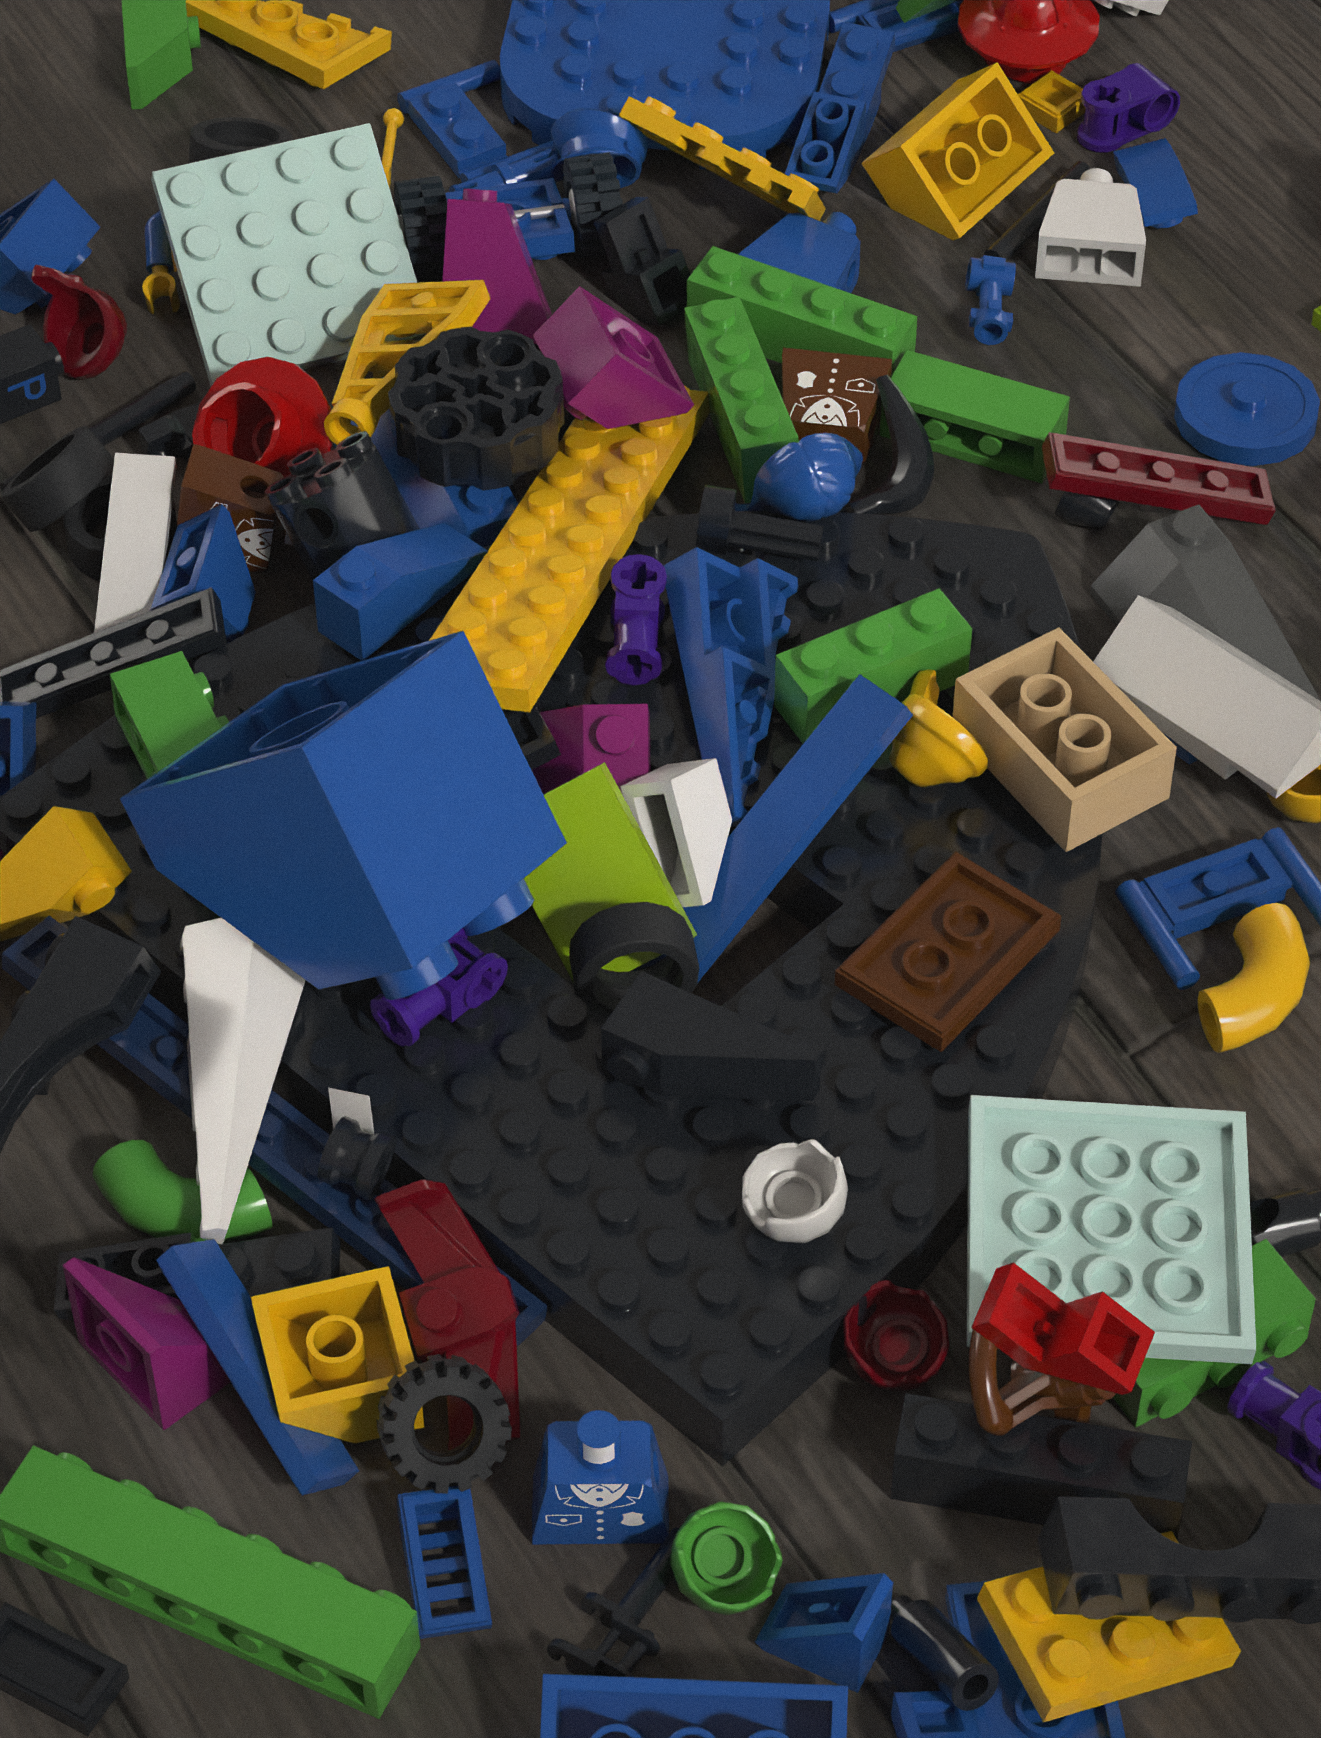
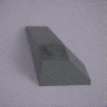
M1200 505L1148 523L1091 585L1090 594L1116 627L1137 596H1142L1174 608L1321 701L1233 545Z

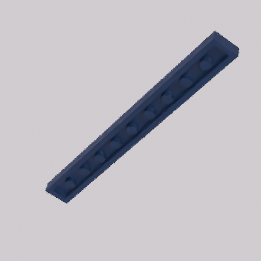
M49 915L2 952V969L28 990H31L45 967V959L51 943L58 935L65 933L67 929ZM148 993L129 1028L98 1042L97 1045L192 1119L187 1052L188 1024ZM271 1089L248 1164L328 1228L333 1227L335 1233L378 1268L389 1266L392 1279L407 1290L423 1284L424 1281L374 1200L377 1196L395 1190L397 1187L384 1179L373 1199L366 1200L357 1196L351 1185L341 1181L333 1185L320 1181L317 1177L318 1167L330 1135ZM497 1267L499 1272L510 1280L519 1310V1315L516 1318V1342L518 1347L545 1321L547 1305Z

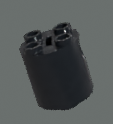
M367 431L358 432L347 437L336 446V449L325 454H321L318 448H311L296 455L286 465L291 474L274 482L265 490L271 506L312 580L356 546L420 529Z

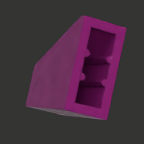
M463 189V200L448 199L443 281L484 280L491 299L472 327L479 331L487 332L511 330L533 339L534 344H537L533 335L552 316L513 207L509 203L497 202V191Z

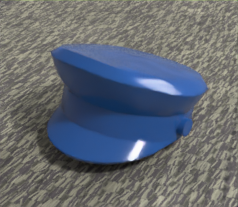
M577 108L565 113L552 126L551 138L560 159L552 165L551 173L559 180H563L565 158L610 152L613 157V164H615L617 169V179H619L620 188H623L639 179L642 163L646 159L649 144L645 135L625 119L597 109Z

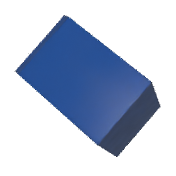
M885 1573L786 1583L755 1643L769 1654L836 1684L847 1685L848 1689L858 1693L889 1635L893 1582Z

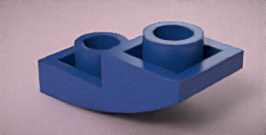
M1166 138L1113 151L1117 173L1125 184H1131L1137 188L1144 227L1168 228L1181 223L1183 217L1198 214L1197 203L1187 177Z

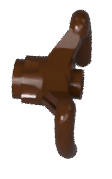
M974 1329L972 1330L969 1354L971 1397L977 1422L989 1434L995 1436L1005 1435L1012 1428L1041 1410H1054L1055 1418L1088 1424L1092 1406L1102 1405L1106 1399H1111L1116 1394L1025 1369L1014 1360L1011 1365V1381L998 1390L996 1373L997 1347Z

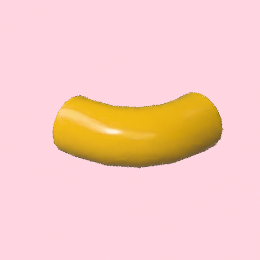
M1265 904L1253 909L1242 917L1233 933L1235 943L1244 960L1242 970L1234 979L1199 991L1198 1011L1200 1021L1209 1044L1217 1053L1238 1048L1276 1030L1301 1000L1310 961L1300 924L1293 911L1285 904Z

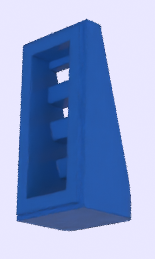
M451 1486L448 1489V1494L435 1493L433 1489L398 1494L397 1514L413 1608L417 1611L420 1639L491 1629V1613L471 1490L468 1489L460 1492L458 1486ZM456 1520L458 1530L419 1536L418 1525ZM461 1545L463 1556L423 1561L422 1551ZM466 1571L468 1582L427 1588V1576ZM471 1597L473 1610L432 1616L430 1603Z

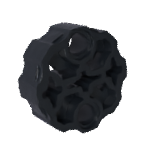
M471 326L455 328L441 332L436 340L424 346L410 348L396 363V381L394 387L388 392L393 444L397 454L409 459L418 468L419 475L423 479L443 487L459 484L475 486L483 491L513 485L519 476L530 470L544 468L558 452V433L560 427L564 424L562 375L556 360L543 356L535 348L533 339L511 330L487 332L479 331Z

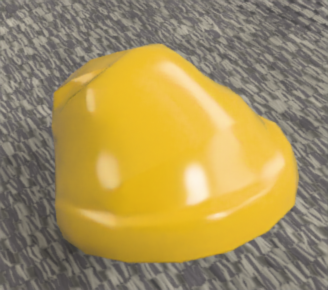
M930 669L918 672L913 680L910 695L902 702L911 711L913 716L894 738L892 751L889 756L892 766L917 787H927L941 783H960L967 778L980 776L988 766V758L979 742L958 721L937 706L940 689L936 681V671Z

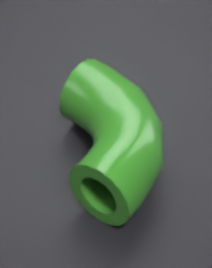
M145 1140L126 1141L112 1147L98 1159L93 1167L92 1176L104 1198L129 1226L155 1238L192 1233L196 1242L205 1241V1239L200 1238L202 1219L200 1186L197 1185L196 1179L185 1178L170 1171L160 1160L151 1143ZM248 1167L223 1244L249 1238L272 1228V1218L266 1199L255 1176Z

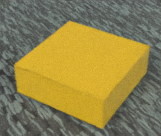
M1052 70L1018 94L1033 120L1054 133H1058L1085 113V106L1081 100L1083 88Z

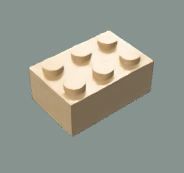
M1060 627L956 678L953 718L970 732L982 746L988 758L987 769L1065 852L1169 799L1177 747Z

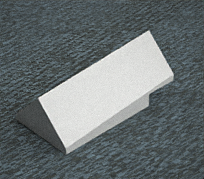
M1138 595L1093 661L1160 731L1224 779H1227L1238 770L1276 799L1321 765V701L1172 607Z

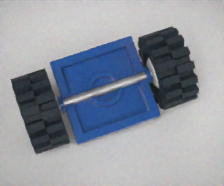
M610 152L565 158L563 164V186L565 193L562 199L554 178L476 188L497 191V202L512 205L530 256L536 260H547L554 258L558 254L576 252L578 258L606 255L594 222L623 205L622 198H620L619 191L621 188L619 179H617V169L615 164H613V157ZM440 176L395 181L394 205L416 280L443 278L448 199L463 200V190L445 193Z

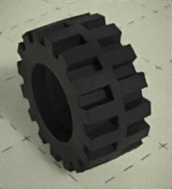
M440 1354L427 1356V1362L418 1364L414 1360L405 1366L407 1371L401 1377L394 1375L388 1382L389 1391L386 1396L381 1395L378 1404L380 1415L377 1420V1430L384 1452L391 1464L402 1477L408 1478L412 1485L424 1490L425 1486L431 1487L435 1493L448 1494L449 1487L458 1486V1489L462 1492L471 1489V1481L478 1477L485 1481L493 1474L490 1468L495 1461L500 1463L503 1461L507 1453L504 1447L505 1441L511 1440L512 1427L508 1418L510 1412L496 1383L477 1364L472 1365L465 1358L452 1355L451 1359H443ZM451 1395L461 1398L469 1404L473 1412L474 1423L467 1439L454 1449L442 1452L429 1450L420 1444L415 1437L414 1422L417 1412L421 1407L437 1396Z

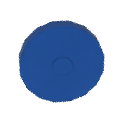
M1243 352L1213 356L1193 366L1179 382L1174 419L1181 436L1199 452L1222 462L1257 466L1278 463L1303 451L1315 436L1320 399L1312 381L1293 365L1267 355Z

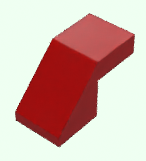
M1014 1262L996 1268L971 1326L972 1329L992 1342L1025 1369L1121 1395L1132 1392L1155 1334L1151 1328L1103 1291L1066 1303Z

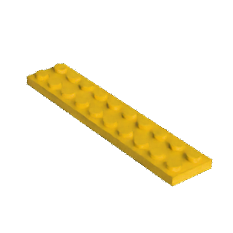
M684 386L694 403V406L686 414L611 429L605 428L588 416L584 420L575 417L558 443V452L541 469L430 638V640L464 631L501 709L530 712L610 580L613 566L625 555L634 540L639 524L646 520L709 415L708 391L690 390L687 386Z

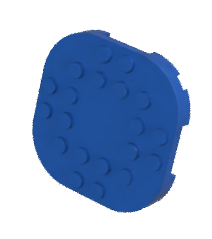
M512 0L500 52L501 99L504 111L513 125L523 124L532 131V142L541 145L552 141L551 129L553 124L571 110L577 108L597 109L618 116L629 96L642 103L649 96L676 111L674 119L690 127H693L695 122L703 124L720 134L724 138L722 143L740 152L742 148L749 149L766 159V152L775 149L782 142L789 148L795 145L814 91H819L825 46L829 36L830 0ZM646 137L649 144L648 148L670 150Z

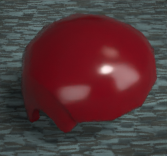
M890 1280L878 1281L864 1295L867 1296V1309L874 1302L877 1303L875 1312L862 1326H857L859 1303L856 1307L854 1305L843 1318V1350L854 1372L867 1383L885 1390L912 1391L919 1386H925L938 1375L950 1349L948 1322L924 1290L892 1284Z

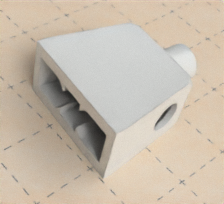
M1100 168L1085 171L1081 175L1080 180L1062 179L1058 181L1039 230L1035 278L1141 287L1146 236L1137 188L1131 184L1113 183L1111 174Z

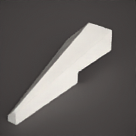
M217 918L185 926L180 941V950L183 951L185 969L183 994L184 1002L187 1003L189 1027L187 1052L193 1131H196L198 1157L196 1183L200 1186L202 1215L200 1238L205 1240L215 1239L218 1244L223 1245L305 979L224 919Z

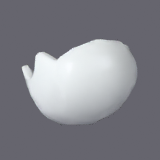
M814 1139L800 1144L794 1142L780 1143L757 1154L742 1177V1204L747 1216L757 1229L776 1241L807 1243L828 1233L844 1213L848 1186L840 1157H833Z

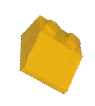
M389 1266L252 1296L251 1304L280 1422L355 1444L380 1438L377 1430V1420L380 1415L378 1404L381 1395H387L389 1391L387 1384L394 1375L401 1377L407 1371L405 1366L414 1361ZM423 1406L417 1412L414 1430L424 1428Z

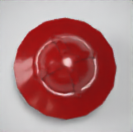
M964 0L959 7L958 29L966 45L980 54L989 66L998 62L1007 77L1033 84L1051 70L1060 75L1067 63L1087 53L1098 38L1100 15L1091 0Z
M271 357L243 361L218 377L200 402L192 431L193 444L280 472L284 477H287L291 473L286 465L296 455L311 448H318L321 454L331 450L332 441L324 429V421L330 413L331 407L318 382L297 364Z

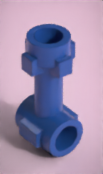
M986 255L980 258L970 257L967 267L965 289L966 291L976 292V295L979 296L980 308H971L969 327H974V336L979 342L986 345H996L1006 339L1013 325V313L1002 310V295L1011 296L1016 264L1006 262V258Z

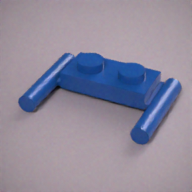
M495 60L397 94L402 112L405 114L409 113L413 122L456 176L461 179L462 183L491 172L492 166L496 163L505 161L509 165L542 152L548 147L552 148L553 155L556 154L558 160L560 159L553 141L507 156L505 142L466 96L465 92L500 80V67Z
M1279 827L1269 830L1261 839H1253L1144 878V881H1125L1115 891L1116 897L1179 990H1186L1194 986L1198 982L1200 974L1176 940L1177 938L1249 913L1262 905L1285 900L1286 891L1289 888L1295 890L1321 927V882L1284 830Z

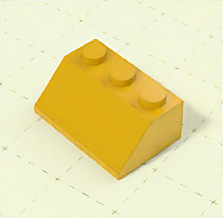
M998 62L954 82L861 164L892 210L954 241L961 238L1054 154V151Z

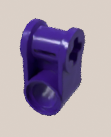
M1138 63L1130 64L1121 71L1103 79L1091 81L1084 86L1081 94L1082 104L1085 106L1084 121L1080 123L1077 129V140L1083 147L1091 151H1115L1126 143L1165 128L1178 112L1180 95L1162 79Z

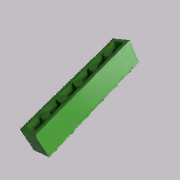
M33 1445L0 1494L1 1553L377 1719H380L421 1648L417 1611L413 1610L400 1596L387 1590L372 1592L348 1582L339 1571L325 1563L311 1562L307 1564L282 1553L273 1542L260 1535L248 1534L244 1537L219 1526L210 1515L195 1507L187 1506L180 1509L156 1499L152 1492L143 1485L128 1479L117 1482L96 1473L85 1461L70 1453L62 1452L55 1455Z

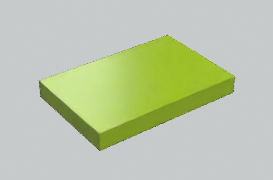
M605 762L543 794L567 843L524 879L534 898L532 906L572 981L573 976L569 959L570 940L584 921L601 910L622 903L650 902L668 906L685 918L692 931L693 938L697 936ZM655 952L630 953L613 959L604 965L602 969L614 972H629L663 954Z

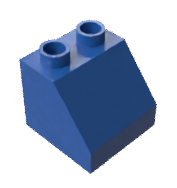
M464 631L284 684L120 798L157 871L317 989L375 977L385 998L388 1000L399 999L417 993L450 974L457 967L458 960L448 940L462 928L465 930L466 936L478 935L495 929L525 912L534 903V898L524 878L567 843Z

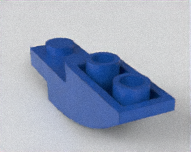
M843 22L819 92L814 91L785 175L795 174L812 183L821 191L837 194L843 187L861 154L881 103V86L895 48L894 31Z

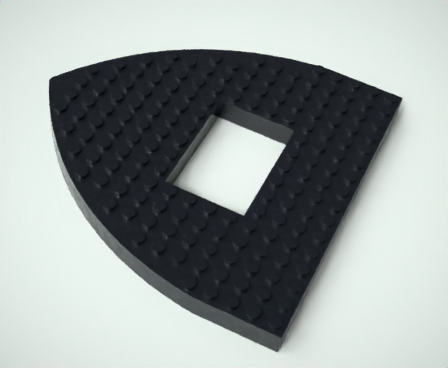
M740 511L791 520L786 516L766 511ZM838 512L817 521L804 522L824 526L818 562L729 547L727 555L710 553L739 568L759 558L797 577V592L787 598L784 615L791 620L789 631L778 640L776 655L939 588L972 627L969 672L1058 627L1080 648L1069 610L1050 562L1040 541L1026 532L934 519ZM699 513L647 517L645 521L639 524L634 540L623 558L629 555L642 554L651 556L660 561L662 565H665L696 548ZM491 545L485 546V547H483V548H485L486 550H489V548L491 547ZM472 574L365 660L429 641ZM610 578L536 701L535 705L538 711L545 712L591 704H648L650 714V772L666 764L702 760L666 587L659 597L663 601L666 611L663 626L658 630L656 648L662 659L660 675L657 678L651 679L646 684L630 685L621 683L615 677L609 675L605 667L607 653L613 648L614 625L611 623L610 607L616 597V592L612 589ZM313 603L201 656L190 663L189 666L194 674L203 672L206 676L214 699V708L212 710L215 716L225 715L230 722L258 703L261 692L275 681L287 678L304 679L354 664L361 660L318 632L316 606ZM955 685L940 691L937 706L951 717H953ZM774 704L767 736L757 742L754 761L761 767L758 780L748 786L744 808L750 811L803 745L774 707ZM114 715L0 796V848L7 855L53 806L94 813L132 872L115 888V895L108 904L80 918L143 946L161 971L149 994L188 1024L187 1003L184 1002L183 994L185 980L183 951L180 950L182 934L187 925L221 917L157 871L120 800L121 797L146 781L147 778ZM892 741L767 896L769 900L809 928L811 932L721 1007L822 1050L820 1092L814 1101L661 1096L641 1086H629L620 1082L611 1073L602 1069L601 1027L611 1014L589 997L578 996L572 984L498 927L478 935L467 936V940L486 954L496 953L507 961V975L497 993L489 1001L485 1000L477 1008L468 1009L454 1022H450L439 1014L419 1030V1040L411 1046L406 1045L402 1047L394 1043L384 1034L374 1019L370 1008L371 1000L377 995L383 994L375 977L323 989H317L305 980L272 1090L329 1135H331L334 1128L328 1088L368 1095L370 1097L374 1135L383 1131L395 1136L397 1139L394 1156L385 1179L397 1188L420 1180L445 1183L494 1264L547 1305L545 1321L723 1467L845 1355L843 1350V1318L854 1305L856 1307L859 1303L857 1326H862L867 1322L877 1308V1303L874 1302L867 1309V1296H864L871 1289L872 1285L878 1281L890 1280L894 1285L917 1289L968 1225V1110L971 1095L1042 1099L1060 1055L1076 1006L1087 962L1100 871L1103 833L1065 852L987 768L980 776L967 778L960 783H941L933 786L917 787L892 766L889 760L893 747ZM737 826L730 827L729 835ZM956 851L1062 917L1060 931L960 1034L940 1052L835 986L834 982L835 970ZM69 920V921H66V922H63V923H64L67 927H69V925L71 924L72 920ZM814 1139L833 1157H840L848 1186L844 1213L828 1233L807 1243L776 1241L757 1229L747 1216L742 1204V1177L757 1154L780 1143L794 1142L800 1144Z

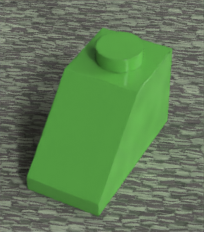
M122 0L126 71L132 110L143 109L193 71L191 49L201 48L198 16H187L186 0Z

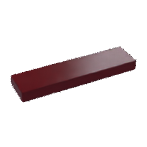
M1050 432L1042 445L1049 489L1180 511L1200 505L1210 516L1268 525L1276 511L1266 469Z

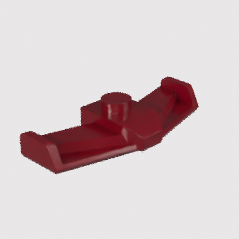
M420 1180L377 1196L374 1199L377 1206L424 1281L421 1285L399 1292L417 1357L421 1361L427 1362V1356L440 1354L441 1357L446 1356V1359H451L452 1355L465 1358L468 1363L472 1365L477 1364L496 1383L508 1405L510 1412L508 1418L512 1431L511 1440H506L505 1443L519 1439L520 1415L516 1318L519 1315V1310L510 1280L499 1272L445 1183ZM447 1395L448 1451L461 1445L467 1439L474 1423L473 1412L469 1404L461 1398Z

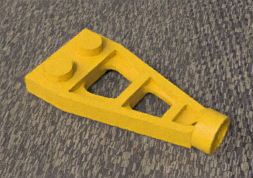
M484 280L383 285L361 316L332 401L333 408L324 421L325 432L334 444L338 445L347 437L362 431H367L370 437L373 435L380 417L389 409L388 392L394 387L396 381L395 365L410 348L424 346L436 340L443 331L472 327L491 299ZM414 334H426L417 344L383 345L387 335L403 338ZM368 371H390L384 378L364 379ZM351 420L358 425V427L351 425Z

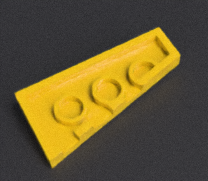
M186 0L187 16H198L199 28L223 39L232 46H237L263 59L267 64L279 67L303 79L307 84L323 90L391 50L392 31L375 26L370 31V34L352 29L351 19L331 13L326 21L303 14V4L291 0H269L265 2L261 0Z
M630 96L628 97L618 116L636 126L647 138L788 214L798 212L820 221L826 208L817 194L819 189L812 183L795 174L790 173L787 176L771 168V163L749 149L742 148L740 152L722 143L724 138L703 124L695 122L693 127H690L674 119L676 111L648 96L644 103Z

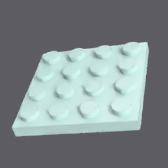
M370 123L152 172L151 181L210 386L213 385L218 377L238 363L263 357L297 364L302 369L345 360L351 349L361 316L383 285L417 283ZM414 334L403 338L387 335L385 341L421 340L426 334Z
M971 1095L968 1110L967 1347H970L973 1330L971 1326L996 1268L1014 1262L1066 1303L1103 1291L1155 1332L1145 1358L1252 1364L1256 1353L1246 1112Z

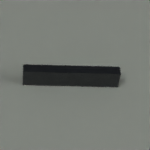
M211 587L1 669L0 701L36 702L37 719L112 690L111 673L180 651L183 652L186 660L223 647L227 645L221 600Z

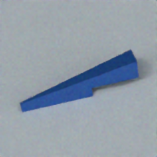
M696 547L663 565L667 575L665 587L702 760L717 759L732 817L731 827L738 826L749 812L744 808L748 786L758 780L761 766L754 761L757 742L765 738L768 733L775 693V655L778 640L789 631L791 620L784 615L787 598L797 592L798 580L797 577L759 558L739 568Z

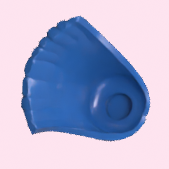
M815 433L803 437L798 443H788L774 453L760 468L754 481L753 496L750 504L736 503L735 511H766L786 516L791 520L803 522L817 521L821 518L832 516L838 513L850 501L851 494L855 488V478L862 467V453L850 441L832 433Z

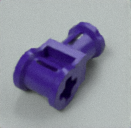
M642 554L629 555L620 559L613 566L611 572L612 589L616 592V597L610 607L611 623L614 625L613 648L607 653L605 667L609 675L615 677L621 683L630 685L646 684L651 679L657 678L662 669L661 655L656 651L658 630L663 626L665 620V606L659 597L665 589L667 575L660 561Z
M462 928L448 940L458 960L457 967L450 974L435 984L403 998L388 1000L384 994L377 995L371 1000L370 1008L372 1015L384 1034L394 1043L402 1047L406 1045L411 1046L419 1040V1030L439 1014L450 1022H454L468 1009L477 1008L485 1000L489 1001L504 982L508 969L507 961L496 953L486 954L467 940L465 930Z
M1265 1361L1256 1362L1240 1379L1231 1395L1227 1407L1228 1413L1237 1419L1248 1417L1276 1436V1452L1298 1466L1303 1477L1312 1486L1321 1490V1469L1318 1468L1319 1455H1321V1392L1309 1385L1300 1394L1273 1375V1366Z

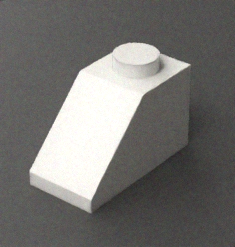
M717 759L666 764L620 786L625 801L682 907L702 906L711 902L732 823Z

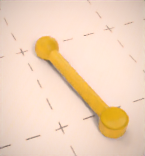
M396 108L388 109L383 115V122L387 129L382 165L389 188L391 185V167L397 129L404 122L402 112Z

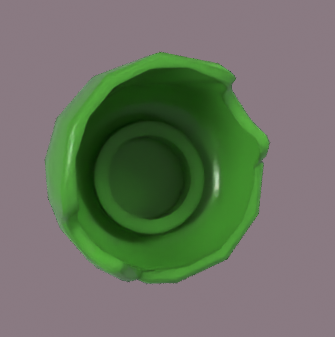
M719 1501L691 1513L685 1519L673 1541L670 1565L680 1592L697 1607L709 1612L731 1615L751 1610L773 1594L772 1589L782 1565V1553L775 1542V1536L768 1522L749 1506Z

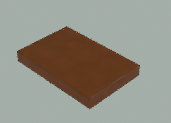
M955 851L835 970L834 985L942 1052L1060 931L1062 916Z

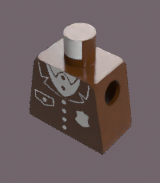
M783 347V402L799 437V441L803 437L815 433L837 434L850 441L862 453V463L866 462L880 430L881 396L876 379L883 375L892 377V359Z
M193 444L181 485L177 526L222 504L230 512L249 572L262 573L269 568L275 542L293 546L265 494V490L271 484L284 478V476L280 472Z

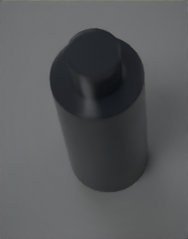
M907 1595L899 1596L892 1601L890 1619L893 1621L891 1634L894 1641L957 1708L969 1711L984 1705L993 1696L998 1686L999 1675L994 1666L932 1602L924 1599L914 1601Z

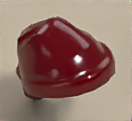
M35 265L32 269V281L53 295L44 317V342H52L57 348L64 365L63 375L81 380L95 378L107 370L122 350L124 338L127 334V323L124 313L110 295L87 286L81 276L64 274L54 268Z

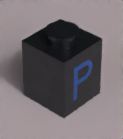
M31 324L0 336V424L62 400L58 378L59 375L64 373L61 356L52 342H43Z

